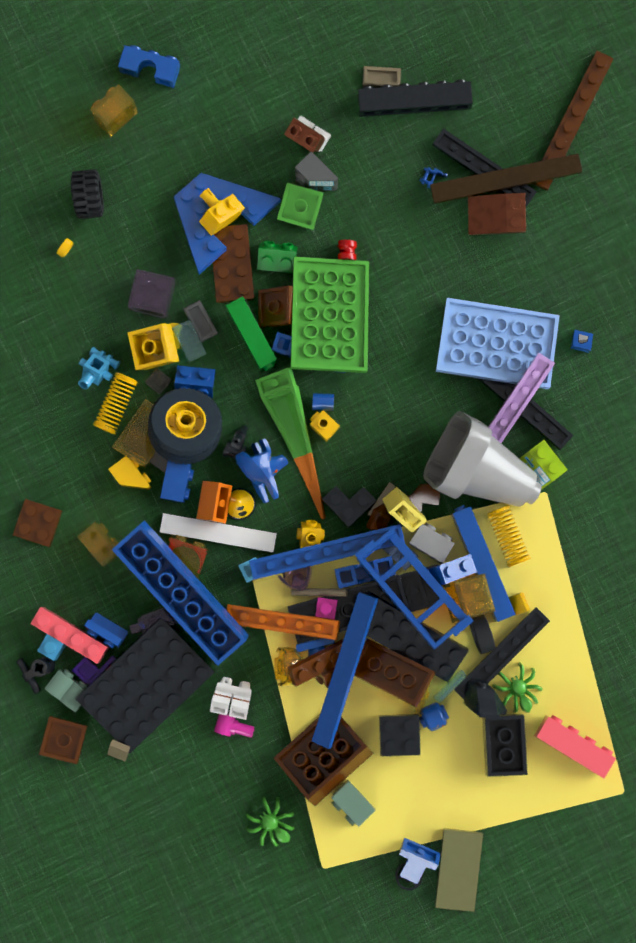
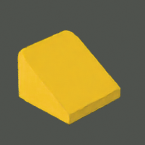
M522 592L509 597L516 615L530 611Z

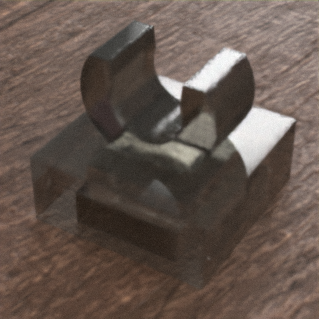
M156 368L145 383L160 395L172 380Z

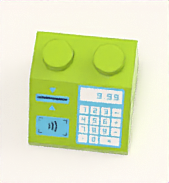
M545 440L519 458L536 472L537 482L542 485V489L567 471V468Z

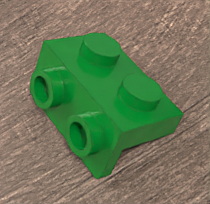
M273 241L261 242L258 250L257 270L293 273V258L297 255L298 247L292 243L275 244Z

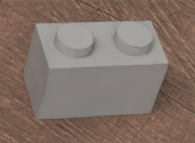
M426 522L425 525L422 524L417 529L409 545L443 564L455 544L452 542L453 538L445 533L440 535L435 532L436 528Z

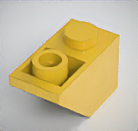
M126 455L108 469L121 486L147 490L152 488L149 485L151 480L145 472L141 474L137 469L140 465L134 457L130 459Z

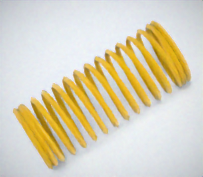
M117 372L115 377H113L115 381H111L113 385H109L112 388L108 389L110 393H106L108 397H104L107 401H103L105 405H101L102 408L99 409L102 413H98L99 416L96 417L97 420L93 423L94 426L112 434H116L114 429L118 428L101 419L119 425V423L104 416L118 421L121 420L106 412L121 418L123 416L107 408L123 414L124 412L109 404L124 410L126 408L109 399L128 406L127 403L119 401L112 396L130 402V400L112 391L132 398L130 395L120 392L115 388L133 394V392L117 384L135 390V388L118 380L125 381L133 386H137L138 383L136 380Z
M509 505L486 515L488 518H493L489 521L490 523L495 522L491 524L492 527L499 525L493 528V531L498 530L494 534H500L496 536V539L502 538L498 540V543L506 541L499 546L508 545L503 547L501 551L507 550L503 552V555L511 553L505 556L504 559L513 557L506 561L508 563L507 566L512 567L531 559L530 555H524L528 552L527 550L522 551L526 549L525 546L518 548L524 545V542L516 544L523 540L522 538L517 539L521 534L515 535L520 532L519 530L511 532L517 529L518 526L509 528L515 525L516 522L507 524L515 520V518L503 521L513 516V514L504 516L511 512V510H508L510 509Z

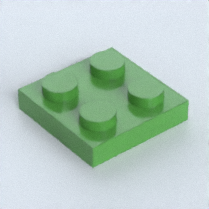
M287 182L277 219L314 230L324 192Z

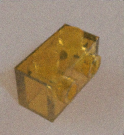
M94 522L78 536V539L100 565L105 567L117 557L112 549L119 542L107 535L109 530L102 523L99 525L97 522Z

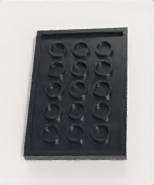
M160 617L75 699L118 742L130 746L129 753H131L215 672Z

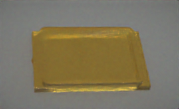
M146 399L112 446L113 449L143 467H146L156 453L148 436V420L153 403Z

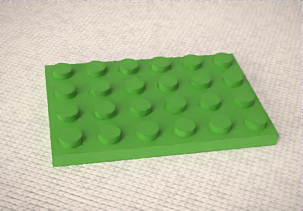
M294 257L290 369L367 373L369 261Z

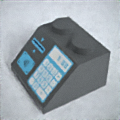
M312 152L295 167V181L300 186L317 191H335L338 188V177Z

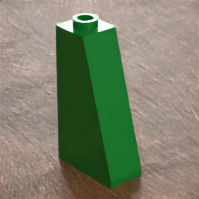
M242 296L227 304V312L260 371L265 370L267 372L273 369L277 359L244 297Z

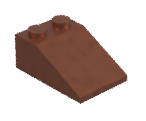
M525 193L468 197L469 235L526 233Z

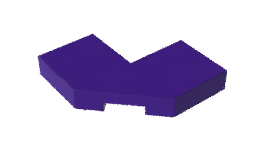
M112 655L99 669L90 659L84 657L72 671L85 684H90L117 658Z

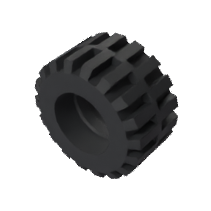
M96 169L73 171L71 175V193L76 216L78 219L102 217L104 213V200L98 171Z

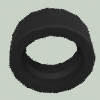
M480 615L472 618L473 622L470 624V629L479 653L484 654L495 650L494 638L486 617Z

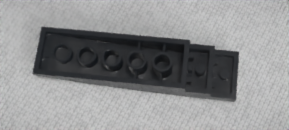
M438 564L426 567V569L428 570L432 567L438 566ZM416 570L390 577L385 581L410 612L431 607L440 599ZM376 582L348 589V596L321 597L338 600L335 620L340 621L339 632L347 630L359 592L366 594L370 591L390 604L396 605ZM318 598L287 606L288 611L292 614L315 617ZM295 634L298 644L318 639V637Z

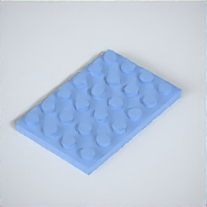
M447 298L436 372L517 384L538 352L554 362L560 315ZM553 367L539 388L550 389Z

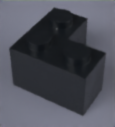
M337 486L322 498L326 506L347 528L377 501L364 487L350 500Z

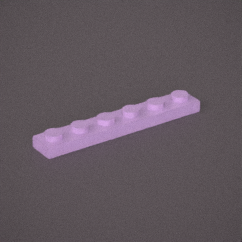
M539 352L488 426L492 430V436L500 443L507 436L555 364Z

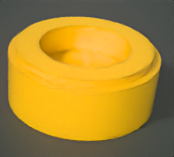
M67 238L59 247L57 254L65 257L72 248L73 242Z

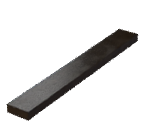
M573 154L430 184L433 202L437 204L582 173L579 154Z

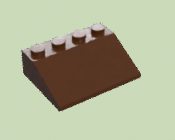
M342 717L330 749L312 742L319 719L317 718L274 757L275 761L301 793L314 806L374 754Z

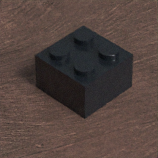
M418 714L379 715L381 756L420 755Z

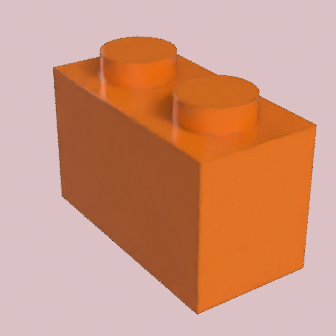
M203 481L196 519L226 524L232 485Z

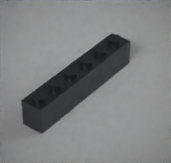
M457 80L454 83L439 81L436 84L421 82L411 86L404 83L396 87L382 85L380 88L364 86L358 89L359 117L471 109L473 104L471 81L466 82V80Z

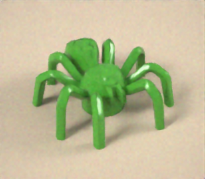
M519 662V679L517 676H515L516 680L511 677V682L502 672H499L498 675L510 687H500L496 684L492 686L500 691H510L502 702L504 706L511 696L514 695L513 712L516 713L518 711L519 697L522 711L529 713L532 709V702L525 694L531 697L535 704L538 703V700L527 689H538L540 691L543 689L538 685H527L535 676L534 668H531V676L523 681L524 666Z
M263 796L262 801L267 814L263 812L264 817L260 815L262 818L260 820L246 813V817L250 821L261 824L255 829L246 827V830L249 833H256L264 829L260 837L261 846H264V838L267 831H269L271 842L277 847L278 843L274 839L273 831L278 841L282 843L289 842L290 835L284 829L278 827V825L288 830H294L295 828L279 820L285 817H292L295 813L291 812L276 816L280 809V798L276 797V808L273 814H271L266 797Z

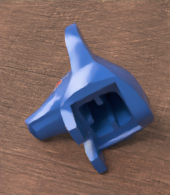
M266 439L259 440L260 446L258 442L251 445L255 456L251 457L242 451L236 455V462L244 475L252 482L262 502L267 503L269 499L265 486L273 500L279 498L274 476L283 467L288 465V460L283 455L271 457L270 446Z

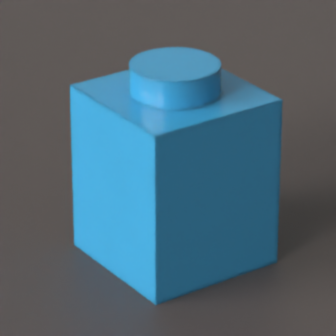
M47 634L37 651L56 661L66 645Z

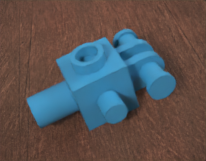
M93 347L89 352L91 357L88 360L82 358L79 362V365L83 366L82 378L78 382L79 386L83 389H88L92 383L98 386L103 379L110 381L113 374L108 372L109 365L117 370L120 361L113 359V356L110 354L106 356L105 351L102 350L100 352Z

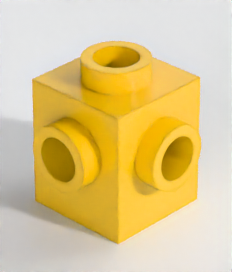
M315 520L301 522V528H297V540H300V548L320 544L321 541H324L325 530Z

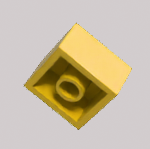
M158 324L128 332L135 370H148L179 362L171 324Z

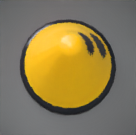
M233 489L227 515L235 520H244L250 517L256 507L253 494L247 489Z

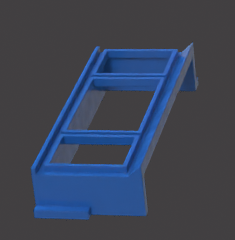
M393 527L376 542L372 539L355 556L362 567L434 650L452 634L456 637L473 622V619L462 611L395 533L396 530ZM387 540H390L404 557L380 577L366 558ZM407 562L413 566L440 598L417 619L385 582ZM445 604L459 622L435 641L420 623L441 605Z

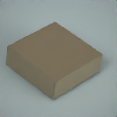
M112 740L107 755L126 761L130 746Z

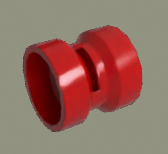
M354 240L338 241V248L340 249L338 259L356 260L355 249L357 248V242Z

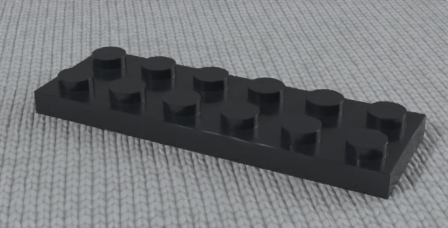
M368 591L366 594L377 598L378 602L367 636L390 650L433 670L437 677L448 682L468 653V648L448 637L433 650L396 606ZM423 622L420 623L435 641L444 635Z

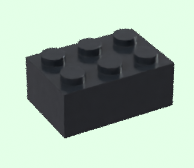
M505 714L500 715L498 719L482 718L485 775L488 777L528 775L524 715Z

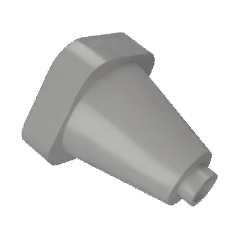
M461 411L456 412L447 424L426 464L423 475L425 481L433 489L453 499L458 498L461 494H466L517 507L524 505L526 502L533 504L539 497L542 485L537 482L536 472L494 438L492 430L488 426Z

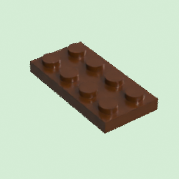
M247 224L226 226L214 234L227 247V250L213 262L216 302H233L242 296L245 301L254 300Z
M367 638L354 676L417 708L435 672Z

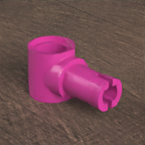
M219 714L214 732L225 736L239 734L252 738L255 727L240 723L235 717H230L228 714L227 716Z

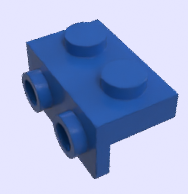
M177 366L174 388L199 390L207 394L208 397L213 398L215 369Z
M95 613L92 619H88L84 625L87 634L95 639L97 636L104 640L103 643L112 649L114 646L119 649L128 634V631L98 613Z

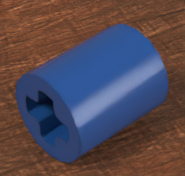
M313 393L312 410L333 411L334 394Z

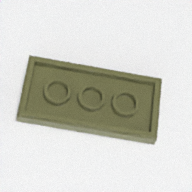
M443 828L435 908L474 912L483 840L482 832Z

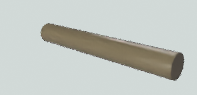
M292 588L291 595L348 596V589Z

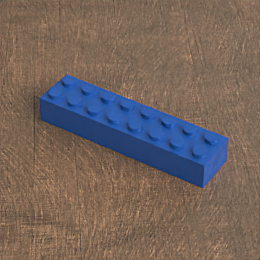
M145 520L112 549L217 666L247 640L248 633Z

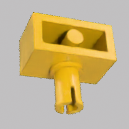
M207 188V190L200 194V197L210 208L199 222L212 236L237 220L245 207L234 194L221 201Z

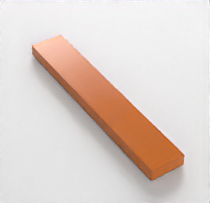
M227 604L228 613L240 626L331 640L338 639L339 620Z

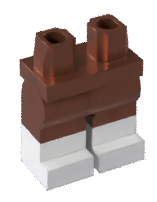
M302 116L298 119L293 118L284 134L312 153L322 151L331 137V134L316 126L314 128L315 124Z

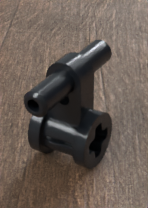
M242 425L241 428L237 429L232 441L228 440L223 452L224 457L229 456L236 459L238 453L246 452L247 447L243 446L248 431L246 425Z
M46 656L34 660L31 664V670H29L23 658L16 661L23 673L24 681L29 683L34 694L41 692L35 677L52 673L56 667L55 661Z

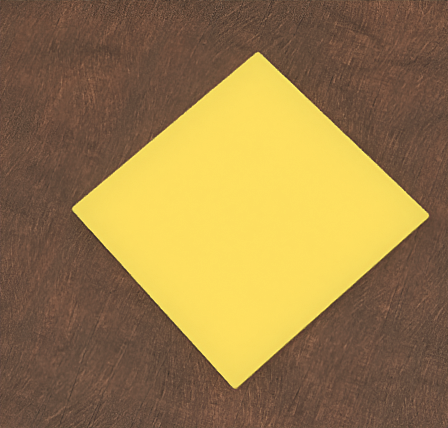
M546 492L540 493L533 504L526 502L520 507L509 505L510 509L508 510H511V512L504 515L513 514L512 517L503 521L515 518V520L507 524L516 522L515 525L509 528L518 526L517 529L511 532L519 530L520 532L515 535L521 534L517 539L522 538L523 540L516 544L524 542L525 544L518 548L525 546L526 549L522 551L527 550L528 552L524 555H530L531 559L512 567H508L506 561L513 557L504 559L505 556L511 553L503 555V552L507 550L501 551L503 547L508 545L499 546L506 541L498 543V540L502 538L496 539V536L500 534L495 535L494 533L498 530L493 531V528L499 525L492 527L491 524L495 522L490 523L489 521L493 518H488L486 515L509 504L497 503L472 510L508 597L522 592L530 611L495 622L475 573L444 584L445 591L467 616L469 615L471 618L484 615L494 638L495 647L535 607L550 620L500 671L512 682L511 677L516 680L515 676L518 679L520 678V666L518 663L521 662L524 666L523 681L531 676V668H534L535 676L527 685H538L543 689L542 691L527 689L538 700V703L535 704L533 699L525 694L532 702V709L529 713L522 711L519 697L518 711L516 713L513 712L514 695L511 696L505 705L507 709L506 714L524 715L528 775L494 777L485 775L482 717H478L464 704V700L454 690L490 653H479L470 625L456 637L454 634L449 636V638L467 647L468 653L448 682L434 675L417 708L354 676L341 717L374 754L316 806L305 797L323 868H330L400 850L404 838L418 844L441 840L443 828L477 831L624 793L617 760H615L604 779L534 736L545 716L551 718L554 715L562 720L561 724L566 728L570 725L577 729L579 736L583 738L588 736L595 740L597 747L602 748L604 746L613 751L612 756L616 758ZM451 515L426 521L436 528L435 532L440 535L445 533L453 538L452 542L455 544L443 563L467 555ZM405 526L401 527L405 544L418 555L419 561L425 567L436 564L441 565L409 545L417 529L412 533ZM383 549L374 551L366 560L369 562L389 557V555ZM351 556L253 580L259 609L289 613L287 606L323 597L292 596V588L338 589L334 569L360 563L357 561L356 556ZM412 565L406 571L401 567L396 571L395 576L415 571ZM370 581V582H366V583H362V584H358V585H353V586H349V587H345V588H341V589H351V588L358 587V586L365 585V584H369V583H372V582H375V581ZM445 604L441 605L423 621V623L442 634L448 632L459 622ZM430 607L417 610L411 613L417 619ZM265 630L292 742L319 718L328 688L325 687L324 683L322 685L319 684L315 677L297 687L292 685L288 667L307 658L308 650L297 652L296 645L298 643L295 634ZM346 631L338 633V639L334 640L335 643L345 637ZM498 674L488 683L492 688L493 684L500 687H510ZM493 688L502 702L510 693V691H500ZM435 702L444 705L449 716L446 726L430 731L427 727L423 728L419 720L420 755H380L379 715L418 714L420 717L422 716V708ZM347 780L354 785L376 810L359 827L356 824L352 826L345 818L347 814L342 809L338 811L331 803L333 801L331 795Z

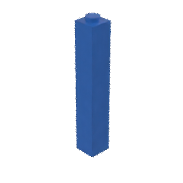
M463 505L455 508V513L451 515L467 555L471 554L477 570L475 573L495 622L516 615L471 506L466 508Z

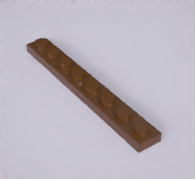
M596 51L542 161L566 155L614 58ZM553 179L532 184L548 191Z

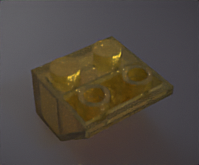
M485 573L441 585L462 611L471 618L495 611ZM449 610L452 623L458 622L459 620Z

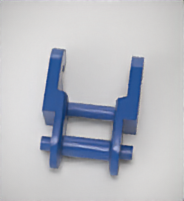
M428 167L424 168L426 171L424 177L419 180L430 188V184H433L435 176L439 175L447 178L448 174H443L442 171L436 168L431 170ZM429 173L433 174L431 181L427 180Z

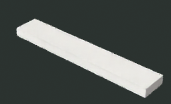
M164 513L160 527V533L267 552L274 551L277 533Z

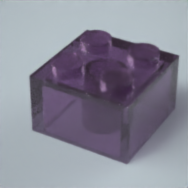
M137 269L128 302L129 309L167 319L176 284L175 279Z

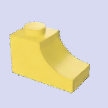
M398 487L382 499L388 513L412 533L427 521L409 497Z

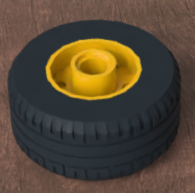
M178 388L166 392L156 400L149 414L148 436L151 445H153V448L160 456L170 462L187 465L200 462L214 452L221 436L222 416L219 411L220 409L215 401L211 400V397H208L207 394L199 390Z

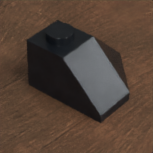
M484 680L468 682L464 704L478 717L498 719L500 714L505 715L507 713L506 707L495 690L488 685V682Z

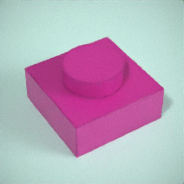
M318 597L315 617L335 620L338 600Z

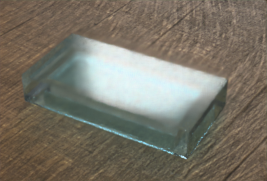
M190 320L172 328L188 362L206 355L204 347Z
M459 670L433 698L441 703L467 677L466 674Z

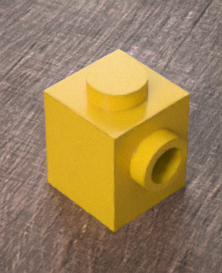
M324 410L321 413L317 411L310 418L312 421L310 427L326 442L340 428V425Z

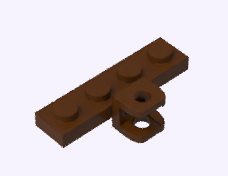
M344 638L289 666L288 671L292 685L297 687L315 677L319 684L322 685L324 683L325 687L329 688Z

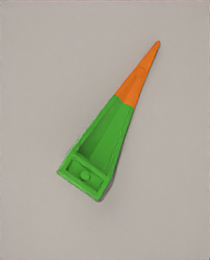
M286 368L257 379V387L263 403L280 431L305 481L320 517L325 519L299 386L296 385L292 369Z

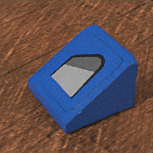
M574 330L570 348L589 353L592 347L593 334Z

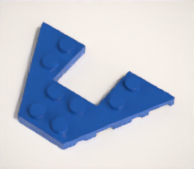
M200 173L174 196V201L198 274L200 275L227 250V247L216 236H211L199 222L210 208L200 197L204 190L209 188L215 197L221 201L234 194L245 207L241 215L253 226L281 202V199Z

